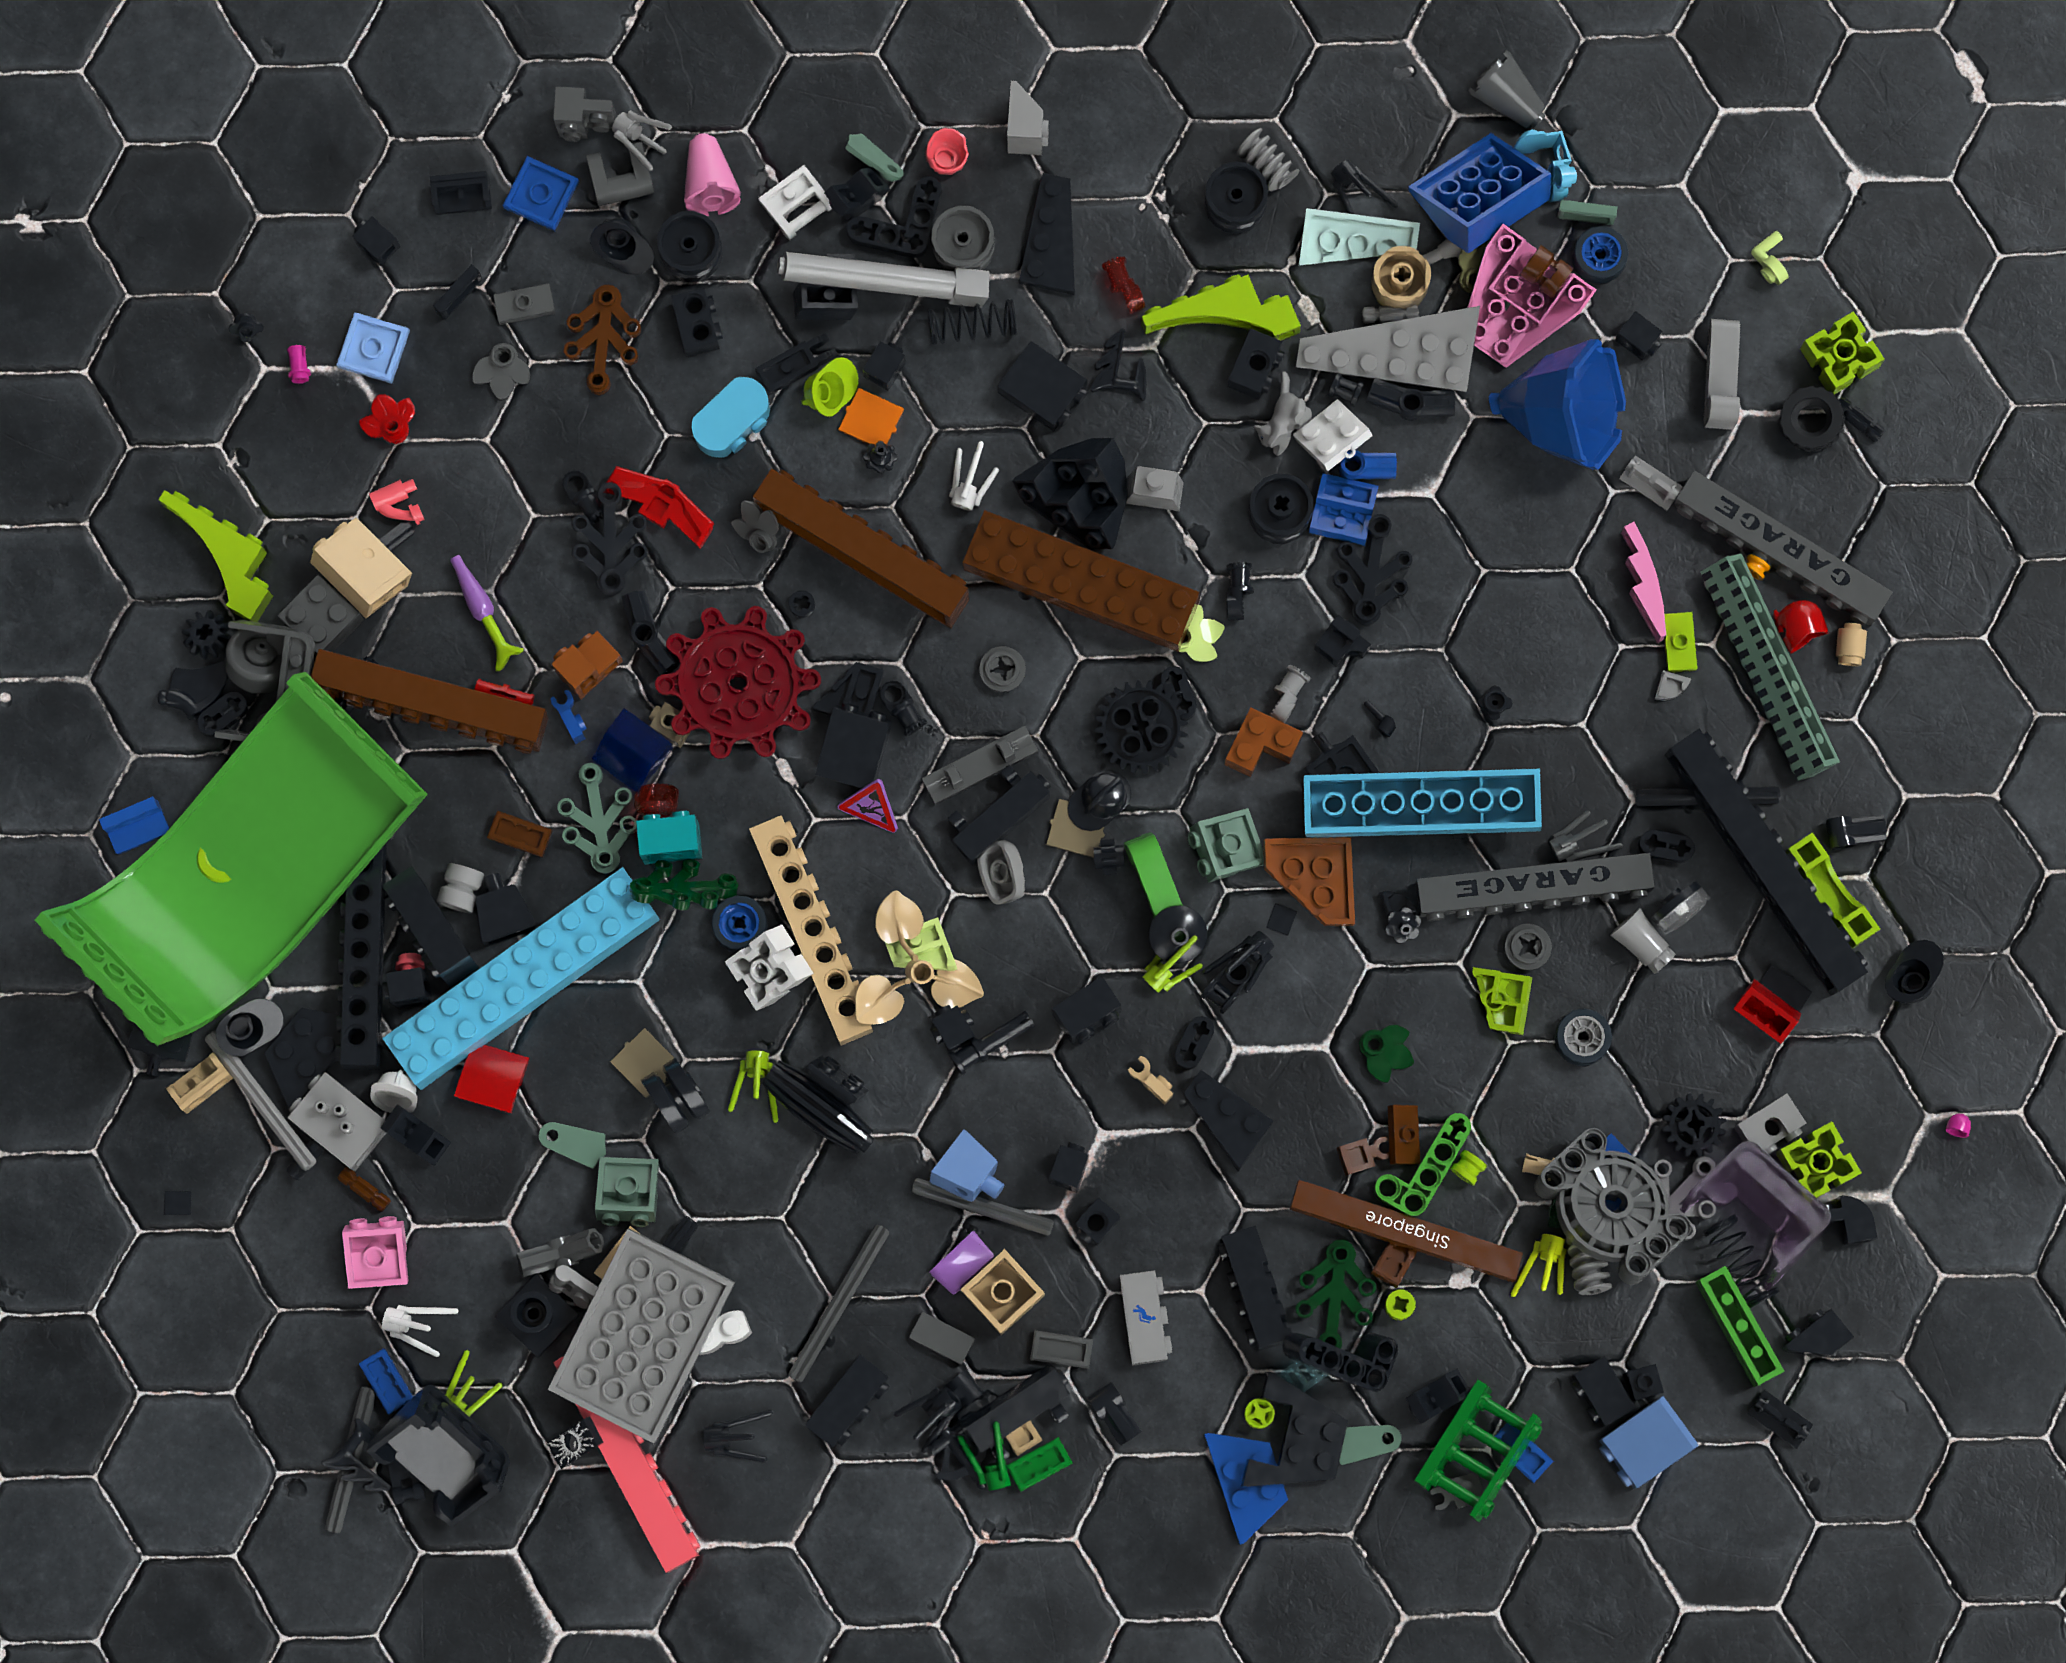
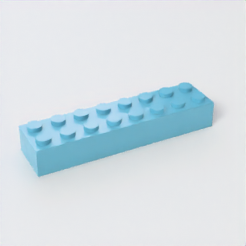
M1540 769L1304 775L1306 838L1541 831Z

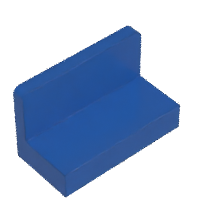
M154 797L99 819L103 830L109 835L115 853L118 855L156 840L170 829L159 801Z

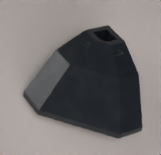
M1090 438L1061 448L1012 480L1025 505L1089 549L1114 548L1128 497L1125 460L1114 438Z

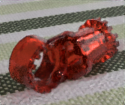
M1116 257L1115 261L1112 258V262L1108 260L1102 264V269L1107 272L1111 282V293L1123 292L1124 299L1127 301L1126 305L1129 304L1127 306L1129 312L1133 313L1146 308L1138 284H1135L1134 279L1130 278L1125 266L1127 262L1126 257Z

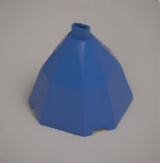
M1590 339L1546 355L1503 388L1500 393H1491L1489 395L1492 414L1502 415L1506 421L1533 445L1549 454L1586 468L1599 470L1621 441L1622 430L1616 428L1618 412L1625 411V393L1615 350L1602 347V342L1598 339Z

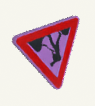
M880 779L871 782L841 801L838 805L839 810L887 831L895 833L898 829L883 782Z

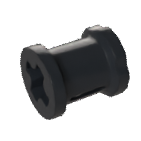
M1337 372L1328 397H1339L1350 402V405L1355 407L1364 383H1355L1345 379L1341 373ZM1340 387H1343V388H1345V389H1348V390H1350V391H1352V392H1349V391H1346V390H1344V389H1341Z

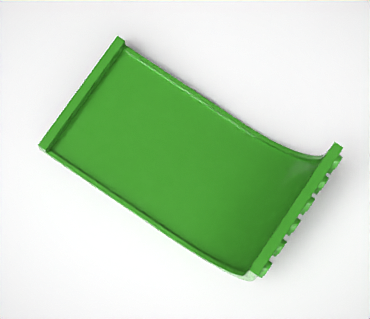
M306 672L293 674L286 682L289 686L179 819L147 852L121 874L95 892L78 901L42 911L35 919L41 926L42 932L61 947L63 954L69 959L74 960L82 968V973L102 989L104 996L114 1001L123 1010V1015L131 1022H135L143 1031L145 1038L157 1046L202 1028L235 1005L260 984L302 942L428 795ZM200 847L206 853L211 866L216 870L225 872L231 878L230 881L224 883L214 882L201 873L197 865V854Z

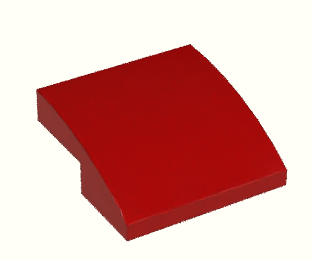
M488 1045L481 1046L468 1054L454 1097L512 1113L530 1058Z

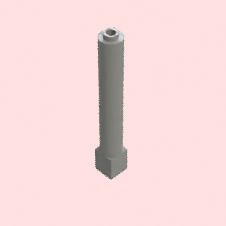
M785 252L783 257H779L777 261V274H781L782 281L947 299L948 304L975 307L976 303H978L981 308L989 298V271L956 267L954 271L793 252Z

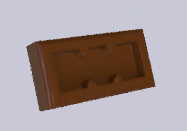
M497 811L487 838L543 858L553 830Z
M1418 1105L1387 1106L1390 1165L1420 1164Z
M1388 1242L1371 1274L1397 1288L1418 1251Z

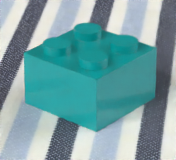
M678 811L672 813V817L661 818L659 814H650L643 816V820L636 821L639 855L645 865L655 864L658 860L674 862L703 858L700 826L695 814L690 815L689 811Z

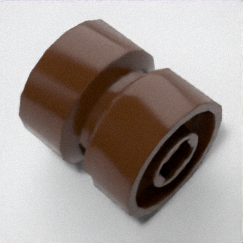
M1540 245L1519 275L1531 284L1538 283L1539 290L1553 298L1574 268L1562 259L1555 260L1554 253ZM1548 267L1554 271L1550 279L1543 276Z

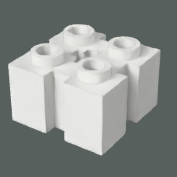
M783 925L763 932L749 943V947L741 949L725 961L737 981L743 979L749 987L744 993L756 1011L775 1003L790 992L789 989L798 986L814 974L802 954L797 956L793 954L790 947L794 945V942Z

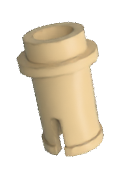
M1526 1153L1522 1172L1540 1175L1552 1160Z

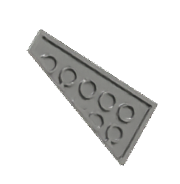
M1480 306L1300 338L1296 367L1467 392Z

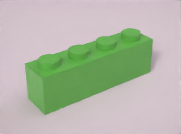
M1724 1266L1696 1281L1698 1289L1753 1387L1759 1386L1784 1372L1783 1367L1727 1267Z

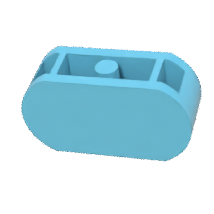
M734 378L699 411L692 420V432L699 449L712 457H727L732 451L734 453L740 451L747 442L745 439L752 432L755 434L760 432L767 424L766 419L770 414V404L764 387L752 378Z

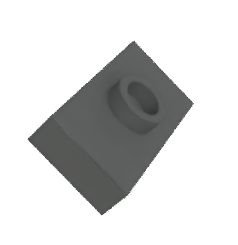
M550 284L493 295L500 325L556 314Z

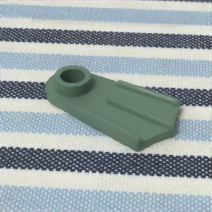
M863 134L848 135L845 147L848 152L869 167H874L887 181H898L903 177L904 173L901 167Z
M556 1122L546 1123L539 1131V1140L544 1147L591 1169L595 1168L600 1157L606 1155V1135L604 1133ZM551 1130H555L558 1133V1138L555 1141L547 1139V1133Z
M1392 1425L1347 1427L1339 1461L1341 1465L1393 1452L1401 1444V1433ZM1384 1434H1392L1394 1441L1391 1444H1385L1382 1441Z

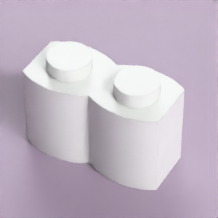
M730 1311L718 1317L699 1355L715 1352L724 1343L735 1344L748 1338L752 1332L743 1311Z

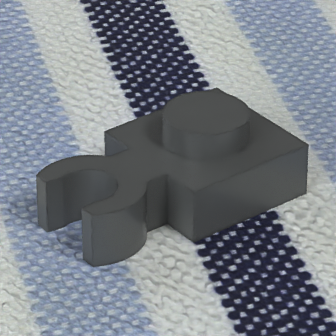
M1474 1472L1451 1479L1478 1497L1482 1496L1483 1489L1479 1476ZM1436 1487L1429 1491L1430 1495L1440 1493L1444 1497L1442 1504L1434 1506L1435 1510L1445 1509L1452 1501H1454L1456 1509L1469 1506V1504L1441 1487Z

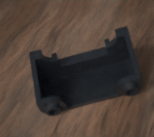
M426 1385L418 1391L369 1442L366 1450L375 1462L383 1465H388L396 1459L435 1494L433 1499L435 1515L439 1519L444 1520L451 1528L501 1491L510 1463L506 1450L433 1385Z

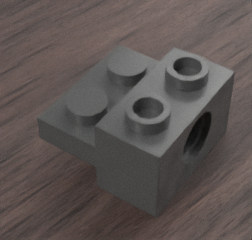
M556 87L553 120L559 137L566 141L578 142L580 138L588 139L589 128L597 132H608L612 129L613 123L617 118L612 100L586 99L584 88Z

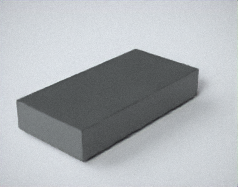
M923 1311L909 1336V1339L960 1365L963 1364L975 1340L974 1337Z
M1035 1330L1030 1360L1089 1369L1093 1339Z

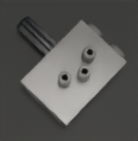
M326 1072L322 1076L318 1074L308 1086L310 1091L303 1099L299 1097L289 1109L291 1114L288 1116V1119L312 1137L306 1147L316 1160L327 1149L351 1170L356 1171L386 1135V1132L380 1129L385 1119ZM294 1159L286 1171L294 1179L300 1180L308 1170H303Z

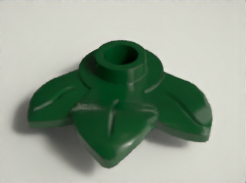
M1389 1025L1382 1031L1369 1030L1361 1036L1359 1041L1360 1051L1367 1057L1368 1071L1377 1080L1387 1083L1390 1080L1392 1069H1405L1414 1065L1411 1052L1403 1044L1410 1033L1406 1028L1399 1025ZM1370 1040H1377L1379 1048L1376 1050L1370 1049L1368 1046Z

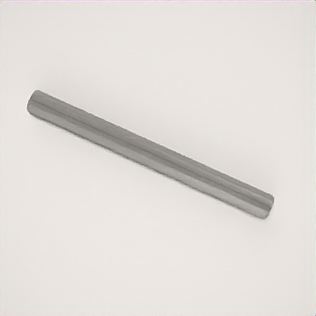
M216 1030L205 1037L206 1043L299 1166L305 1171L316 1164V1159L238 1056L226 1054L219 1047L216 1040Z

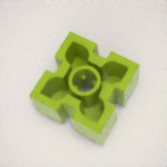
M1854 311L1836 321L1829 331L1830 334L1823 329L1806 339L1800 348L1812 368L1819 365L1822 370L1819 380L1828 392L1831 391L1834 395L1851 385L1856 377L1854 374L1859 379H1862L1879 369L1885 360L1873 340L1866 343L1862 338L1866 329ZM1837 352L1840 354L1845 352L1847 354L1846 358L1840 357Z
M1833 1122L1808 1134L1806 1137L1809 1143L1804 1144L1800 1138L1776 1152L1785 1171L1789 1173L1794 1170L1799 1181L1793 1185L1804 1204L1829 1192L1828 1183L1833 1182L1836 1188L1861 1174L1851 1153L1843 1156L1838 1145L1844 1141ZM1814 1156L1817 1159H1823L1822 1170L1813 1166Z

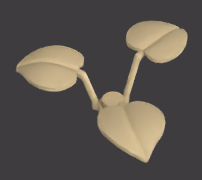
M892 891L880 904L875 918V928L883 942L891 944L899 940L912 961L905 968L906 978L895 982L892 986L890 981L881 975L869 976L859 984L855 994V1019L863 1024H880L896 1017L902 1010L904 998L895 989L911 982L926 984L931 979L935 980L931 986V995L941 1007L950 1005L951 1008L957 1005L962 1007L984 996L977 976L963 962L955 960L958 970H937V975H935L933 967L929 962L918 959V956L910 949L905 939H913L918 936L923 927V915L919 907L899 891Z

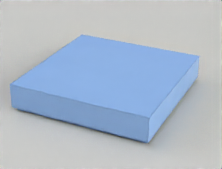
M354 312L337 367L392 384L410 332L409 328Z

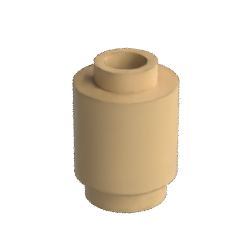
M1845 623L1844 628L1838 629L1836 657H1838L1839 665L1861 666L1862 659H1865L1867 631L1862 629L1861 624Z

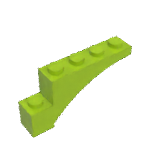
M1240 275L1231 276L1224 281L1225 284L1215 288L1214 285L1206 286L1200 289L1197 295L1189 298L1187 295L1180 296L1174 299L1171 305L1161 308V306L1152 307L1142 316L1141 322L1145 334L1178 325L1207 323L1228 325L1249 331L1251 328L1280 341L1299 334L1301 325L1288 295L1281 298L1280 295L1272 296L1261 305L1249 275L1243 277Z
M164 490L158 499L161 504L193 528L212 553L227 590L229 601L226 606L228 609L247 621L258 622L273 598V595L267 590L269 587L267 583L257 577L251 580L267 554L261 546L263 542L249 533L246 537L237 532L238 527L223 519L222 523L212 518L214 513L199 505L196 509L189 505L188 502L190 500L181 493L175 491L172 495Z

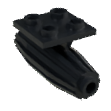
M820 1056L808 1065L807 1068L811 1071L810 1076L779 1060L762 1082L767 1090L789 1112L824 1138L855 1154L860 1150L865 1153L874 1141V1138L871 1136L873 1130L849 1105L858 1101L869 1091L864 1087L865 1083L854 1074L847 1075L840 1069V1063L829 1056L826 1058Z

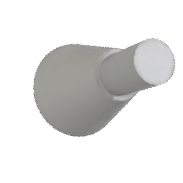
M1446 239L1437 249L1423 255V257L1426 258L1430 265L1442 258L1447 259L1459 256L1461 248Z

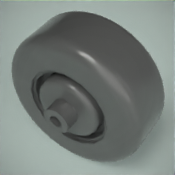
M240 629L232 635L226 646L224 665L228 677L236 686L251 693L265 694L277 691L282 653L277 655V650L268 645L266 642L267 633Z

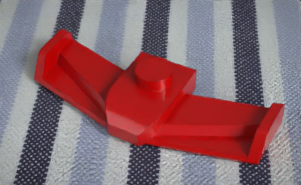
M616 466L607 482L615 483L620 487L621 498L643 504L638 511L639 514H642L647 520L663 529L670 519L699 549L703 547L710 536L714 522L680 490L678 485L668 479L663 480ZM611 489L604 490V493L614 495Z

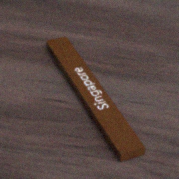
M1298 1180L1289 1209L1513 1283L1516 1281L1523 1255L1522 1252L1302 1180Z

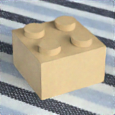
M1005 1249L961 1288V1292L1000 1335L1004 1334L1045 1296L1043 1290Z

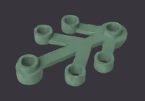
M587 763L580 768L579 779L584 786H587L592 818L579 810L569 798L561 799L558 802L557 809L562 816L572 818L594 833L597 846L581 837L578 829L573 826L565 828L562 837L568 845H575L590 855L591 864L596 871L608 874L615 871L619 866L620 856L618 851L629 835L637 830L636 819L632 816H624L620 820L621 829L611 842H608L607 831L624 807L631 804L633 795L628 788H619L615 792L614 802L604 815L598 786L602 782L603 773L598 765ZM589 769L595 771V776L592 779L585 777V773ZM622 792L629 794V798L625 802L619 800V795ZM564 803H570L572 805V808L569 812H563L561 810V807ZM628 820L634 822V827L630 830L624 829V823ZM575 831L577 833L576 838L572 841L567 840V833ZM609 854L610 861L605 864L601 863V855Z

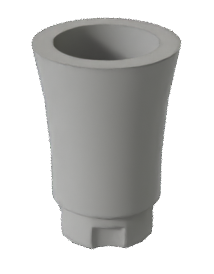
M1640 907L1610 934L1611 937L1635 955L1645 967L1648 965L1654 974L1659 972L1676 955L1668 947L1669 944L1648 921Z

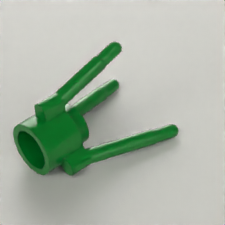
M998 1422L993 1424L998 1462L986 1465V1472L982 1471L962 1435L958 1436V1441L978 1476L979 1484H987L989 1491L1011 1485L1006 1467V1459L1004 1460L1002 1444L1004 1445L1003 1438L1001 1439Z

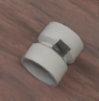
M448 863L444 875V880L448 885L440 887L436 903L456 911L472 914L476 903V896L473 894V891H477L481 887L484 873L466 866Z

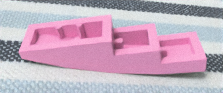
M1632 522L1625 526L1621 532L1633 554L1628 557L1625 564L1637 583L1636 586L1632 587L1629 594L1655 640L1659 643L1666 636L1664 605L1658 577L1648 548L1635 522Z

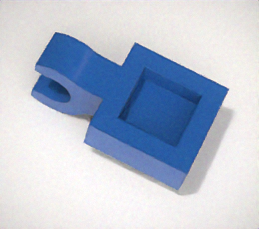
M565 690L564 692L568 698L565 704H558L555 697L551 698V703L559 712L573 741L577 744L586 739L582 731L587 728L580 714L573 715L571 709L574 705V698L569 690Z

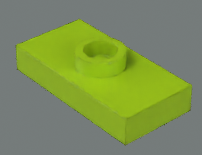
M1692 612L1664 614L1667 672L1696 671L1697 658Z

